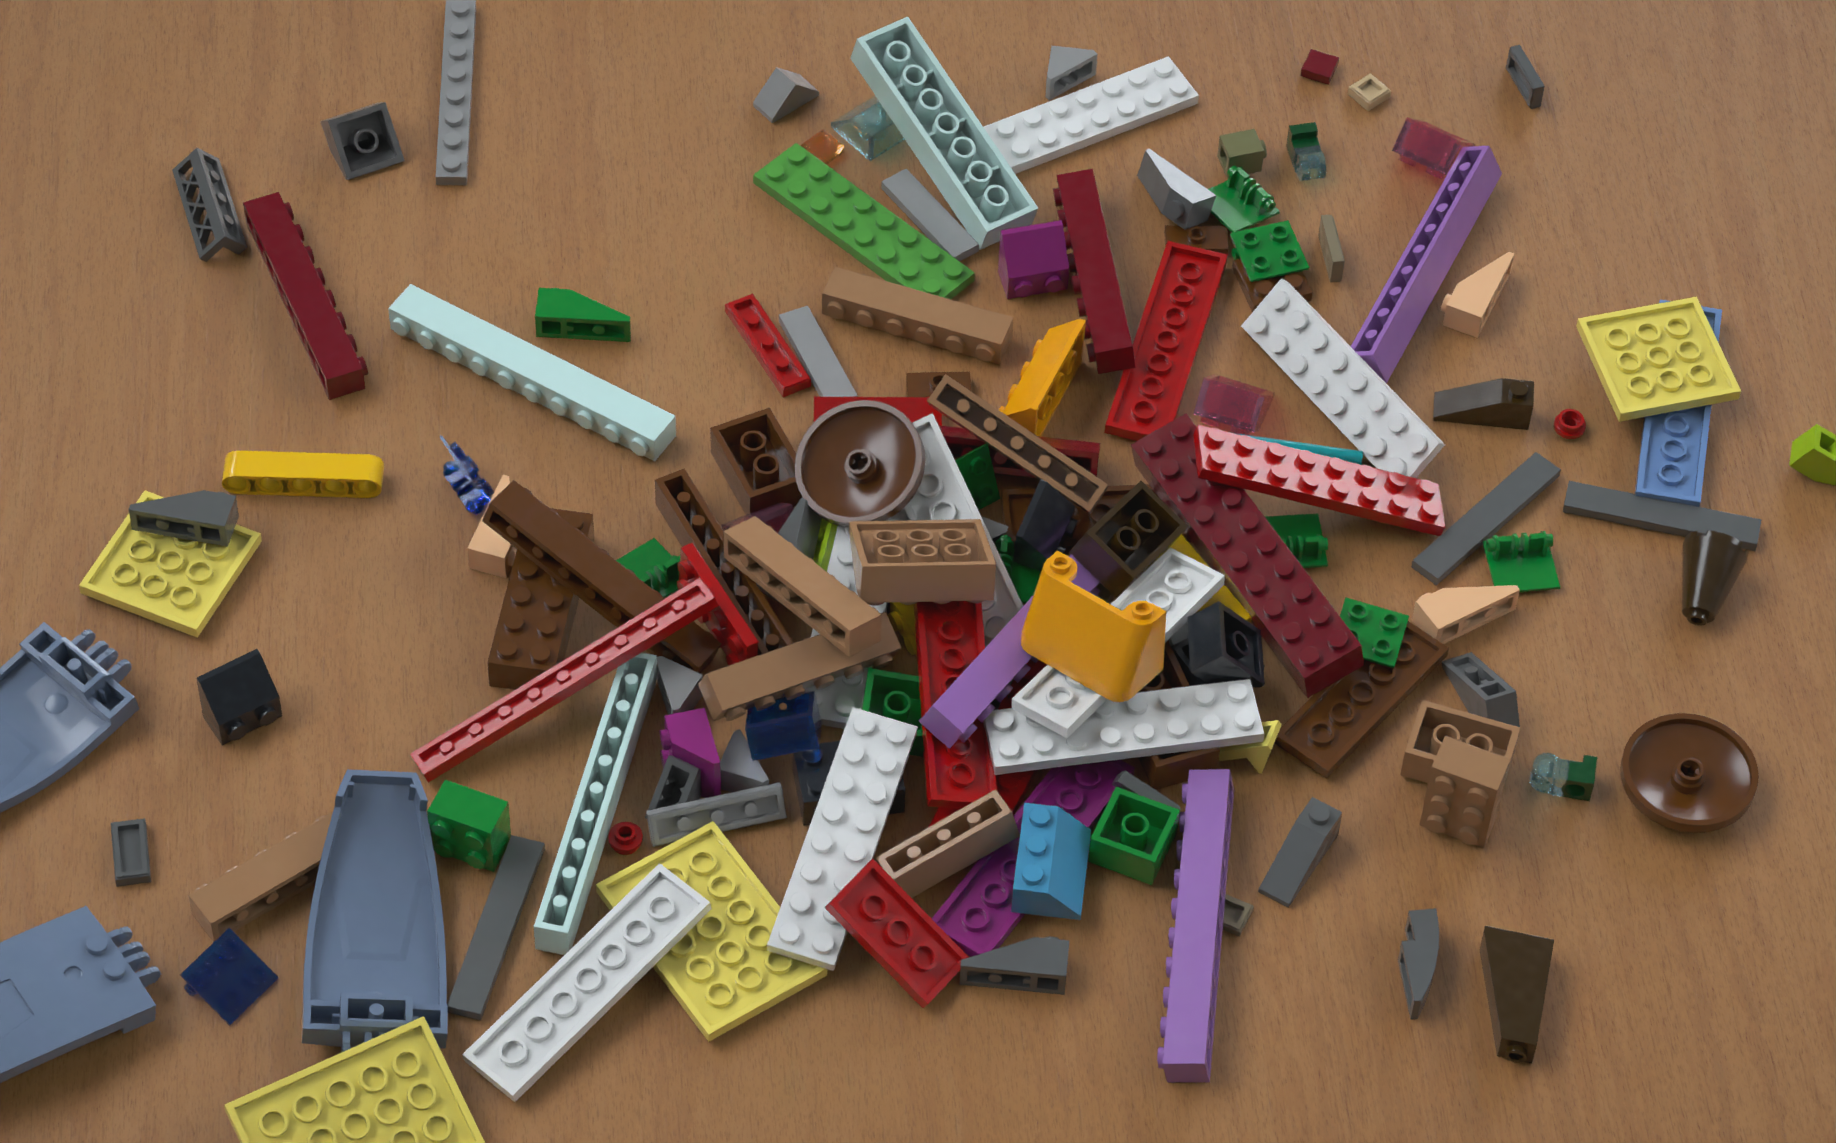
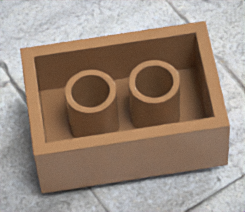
M1422 700L1405 750L1400 775L1428 783L1432 764L1444 737L1447 736L1509 758L1508 776L1521 728Z
M1445 736L1431 767L1419 825L1428 828L1432 832L1442 833L1459 839L1465 844L1484 848L1498 815L1510 759Z

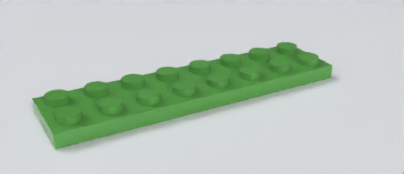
M797 143L753 175V183L885 281L947 299H952L975 281V272Z

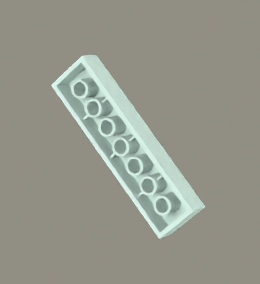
M909 17L857 38L850 59L966 231L979 244V250L1000 241L1001 230L1031 225L1038 210L1037 205Z

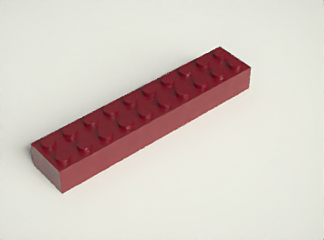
M1185 413L1131 444L1135 466L1157 496L1189 526L1184 531L1208 565L1213 570L1225 575L1224 585L1246 609L1252 618L1251 623L1261 630L1262 638L1305 696L1309 698L1364 666L1362 645L1246 491L1242 488L1198 478L1193 437L1196 425Z

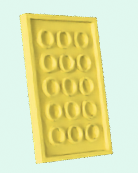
M714 821L596 884L597 894L611 911L660 863L710 902L711 910L653 966L654 970L708 1042L827 976V969L767 951V943L780 906Z
M424 1016L224 1105V1109L240 1143H485Z

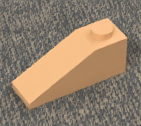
M1507 252L1457 283L1452 295L1446 294L1441 306V311L1445 312L1443 326L1478 338L1511 274L1514 253Z
M502 475L490 502L510 484L509 476ZM481 519L467 548L469 568L506 578L513 566L517 548L482 522Z
M1516 585L1442 588L1432 594L1426 593L1415 602L1412 622L1418 628L1442 644H1445L1516 610L1520 589Z

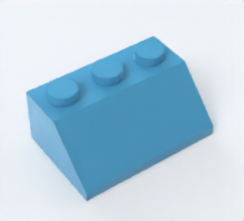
M1024 803L1011 912L1081 920L1091 829L1058 806Z

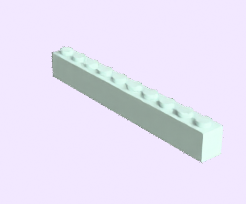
M412 284L388 308L390 329L394 330L398 335L406 336L420 343L424 348L432 349L446 356L450 361L458 362L472 369L476 374L494 380L503 388L511 389L525 396L529 401L537 402L551 409L555 414L565 416L577 422L581 427L591 429L605 436L609 441L617 442L631 449L639 456H645L656 461L676 437L675 415Z
M640 653L617 668L534 924L535 949L565 955L573 946L657 682V655Z

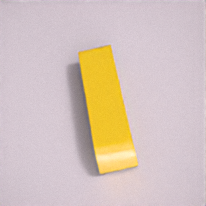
M238 450L229 452L225 457L222 487L227 492L233 494L374 498L382 490L384 462L380 457L370 454Z

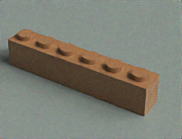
M838 267L834 268L822 292V314L887 332L894 336L915 340L922 344L943 348L953 353L974 357L985 362L1000 365L1012 339L1014 317Z
M946 374L927 400L928 405L1038 480L1047 481L1066 499L1089 515L1108 489V484Z
M754 516L724 531V558L847 656L850 657L881 641L882 615L878 610L871 607L858 597L854 591L849 590L833 575L817 565L813 559L808 558L799 551L791 542H788L776 533L772 527Z
M886 612L880 613L882 615L881 641L850 657L819 634L707 673L698 683V686L713 721L724 717L726 721H732L743 716L747 709L756 707L757 711L763 710L775 704V699L785 696L787 700H791L805 693V689L815 686L817 690L823 689L833 684L835 678L845 675L846 679H851L862 674L866 667L874 665L875 669H879L891 664L894 661L893 657L901 649V645Z
M333 812L317 818L313 824L301 831L289 834L282 842L258 852L254 858L242 865L230 868L223 876L209 884L199 886L189 895L192 915L214 943L315 885Z

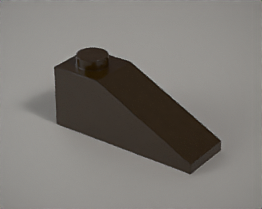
M1501 378L1435 392L1433 421L1528 430L1534 406V381Z

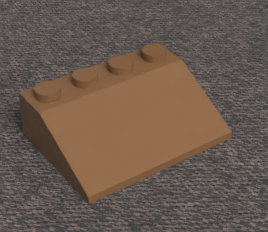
M980 519L849 521L856 590L858 597L867 604L881 605L884 602H900L901 604L912 605L917 602L930 601L937 604H947L950 601L981 603L984 600H994L996 562Z

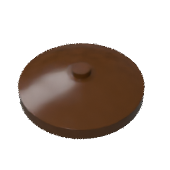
M871 400L844 403L820 416L803 436L795 458V478L802 497L808 501V505L821 518L843 527H849V521H886L896 515L914 497L921 484L925 470L923 442L911 421L898 409L888 404Z
M1688 713L1660 716L1640 726L1629 738L1620 766L1624 790L1640 812L1664 827L1688 833H1705L1720 830L1740 819L1752 804L1759 779L1755 757L1747 743L1735 731L1714 719Z

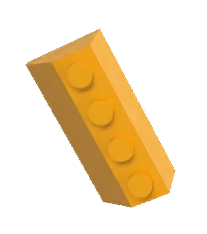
M1077 319L1050 328L1043 340H1037L1031 362H1025L1020 374L1021 380L1018 384L1014 383L1009 391L1006 407L1001 406L999 408V411L1036 436H1042L1082 363L1086 320Z

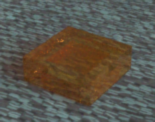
M824 129L801 144L804 149L826 165L844 153V145Z

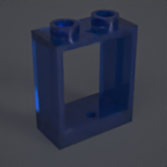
M815 691L804 693L791 700H787L786 697L775 699V704L763 710L757 711L756 707L747 710L745 732L752 761L820 748L822 722ZM785 703L787 708L781 709L779 705Z

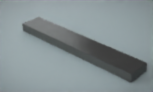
M1535 452L1413 559L1411 567L1437 586L1481 547L1484 540L1490 539L1560 476L1561 469Z
M1574 481L1568 482L1563 512L1683 537L1692 531H1697L1696 536H1706L1707 530L1717 531L1738 539L1742 542V549L1756 551L1761 526V519L1683 503L1635 496L1633 493Z
M511 835L447 1003L448 1013L476 1020L482 1019L545 851V843Z

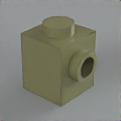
M1255 129L1220 135L1217 157L1226 177L1229 178L1227 171L1232 166L1242 167L1247 174L1261 172L1263 158L1267 157L1265 142L1259 140Z

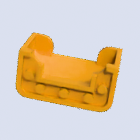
M1057 550L1043 565L1022 628V649L1113 702L1128 701L1163 670L1166 611L1147 601L1133 602L1124 610L1114 607L1072 583L1071 581L1077 576V564L1072 558Z

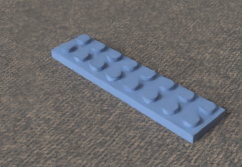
M1659 300V303L1670 302V301ZM1701 306L1719 343L1722 310ZM1711 405L1644 417L1635 496L1700 507Z

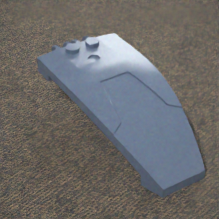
M43 622L19 643L21 650L0 668V812L30 798L65 775L139 710L135 697L119 684L130 672L132 664L127 659H123L109 669L118 659V652L113 648H109V645L104 640L98 641L94 646H91L96 634L90 629L84 630L72 641H69Z
M347 769L340 784L323 847L309 915L303 975L302 1043L341 1047L342 1053L351 1049V1047L360 1045L424 1016L439 1048H446L448 1005L442 904L426 811L428 800L417 773Z
M84 906L0 943V1083L117 1030H121L125 1034L155 1020L156 1004L145 987L155 983L160 978L161 972L156 966L145 968L151 959L147 952H143L144 949L140 942L134 941L130 944H125L130 941L133 935L128 926L120 927V929L107 933L88 907Z

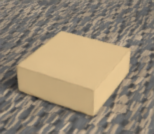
M1371 73L1348 88V95L1367 111L1389 99L1391 90Z

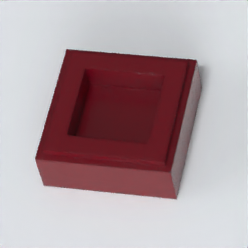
M1311 49L1301 68L1300 76L1329 85L1338 67L1339 57Z

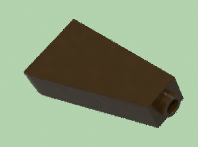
M1485 926L1480 944V957L1496 1054L1498 1057L1507 1058L1512 1062L1532 1064L1538 1042L1554 939Z

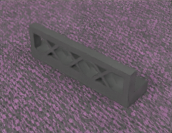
M196 148L172 171L199 258L207 262L223 247L236 254H240L247 248V244L220 160ZM193 167L190 179L186 181L184 174ZM196 188H199L200 192L198 194L196 203H193L192 199ZM206 210L207 214L204 223L200 225L199 221L202 212ZM210 232H213L215 240L207 246L206 243Z

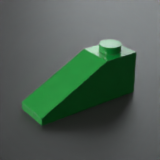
M538 289L535 311L536 337L631 342L630 316L571 289Z

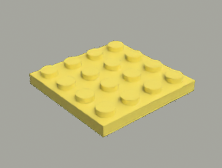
M1697 297L1578 318L1577 330L1619 422L1740 398L1741 389Z
M145 490L136 503L164 497ZM128 514L79 584L80 593L198 638L262 542L261 533L236 524L227 547L132 530L130 515Z

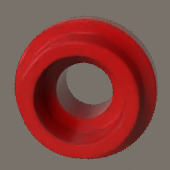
M1565 409L1555 417L1553 426L1559 436L1566 439H1576L1584 434L1586 422L1579 411Z
M632 822L617 823L608 833L609 844L617 853L630 855L636 852L642 844V830ZM629 835L630 837L623 838L621 836Z

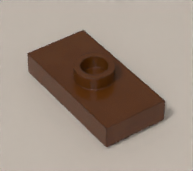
M1165 225V247L1167 241L1228 254V237L1225 226H1193L1183 229L1179 225Z
M970 372L906 373L907 397H930L945 374L971 391Z

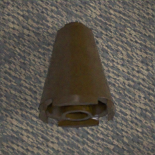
M1707 530L1706 536H1696L1697 531L1690 532L1685 536L1682 545V613L1690 623L1700 626L1714 621L1746 564L1749 553L1748 549L1745 551L1741 549L1742 542L1725 533Z

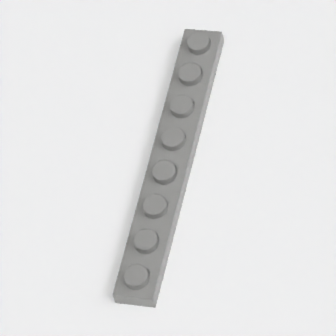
M446 0L436 185H467L476 0Z

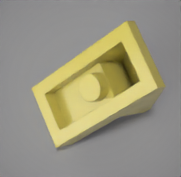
M1279 720L1262 722L1264 730L1263 742L1219 747V761L1247 758L1258 773L1262 774L1282 724Z

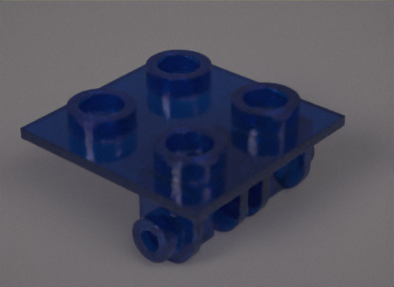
M442 435L439 436L454 458V461H448L443 465L444 477L448 480L468 512H472L475 515L481 513L484 510V505L490 502L491 495L495 491L484 477L481 478L478 473L480 471L479 467L469 455L466 456L456 441L450 444Z
M230 928L180 974L187 983L184 985V990L190 996L199 994L229 1026L279 978Z

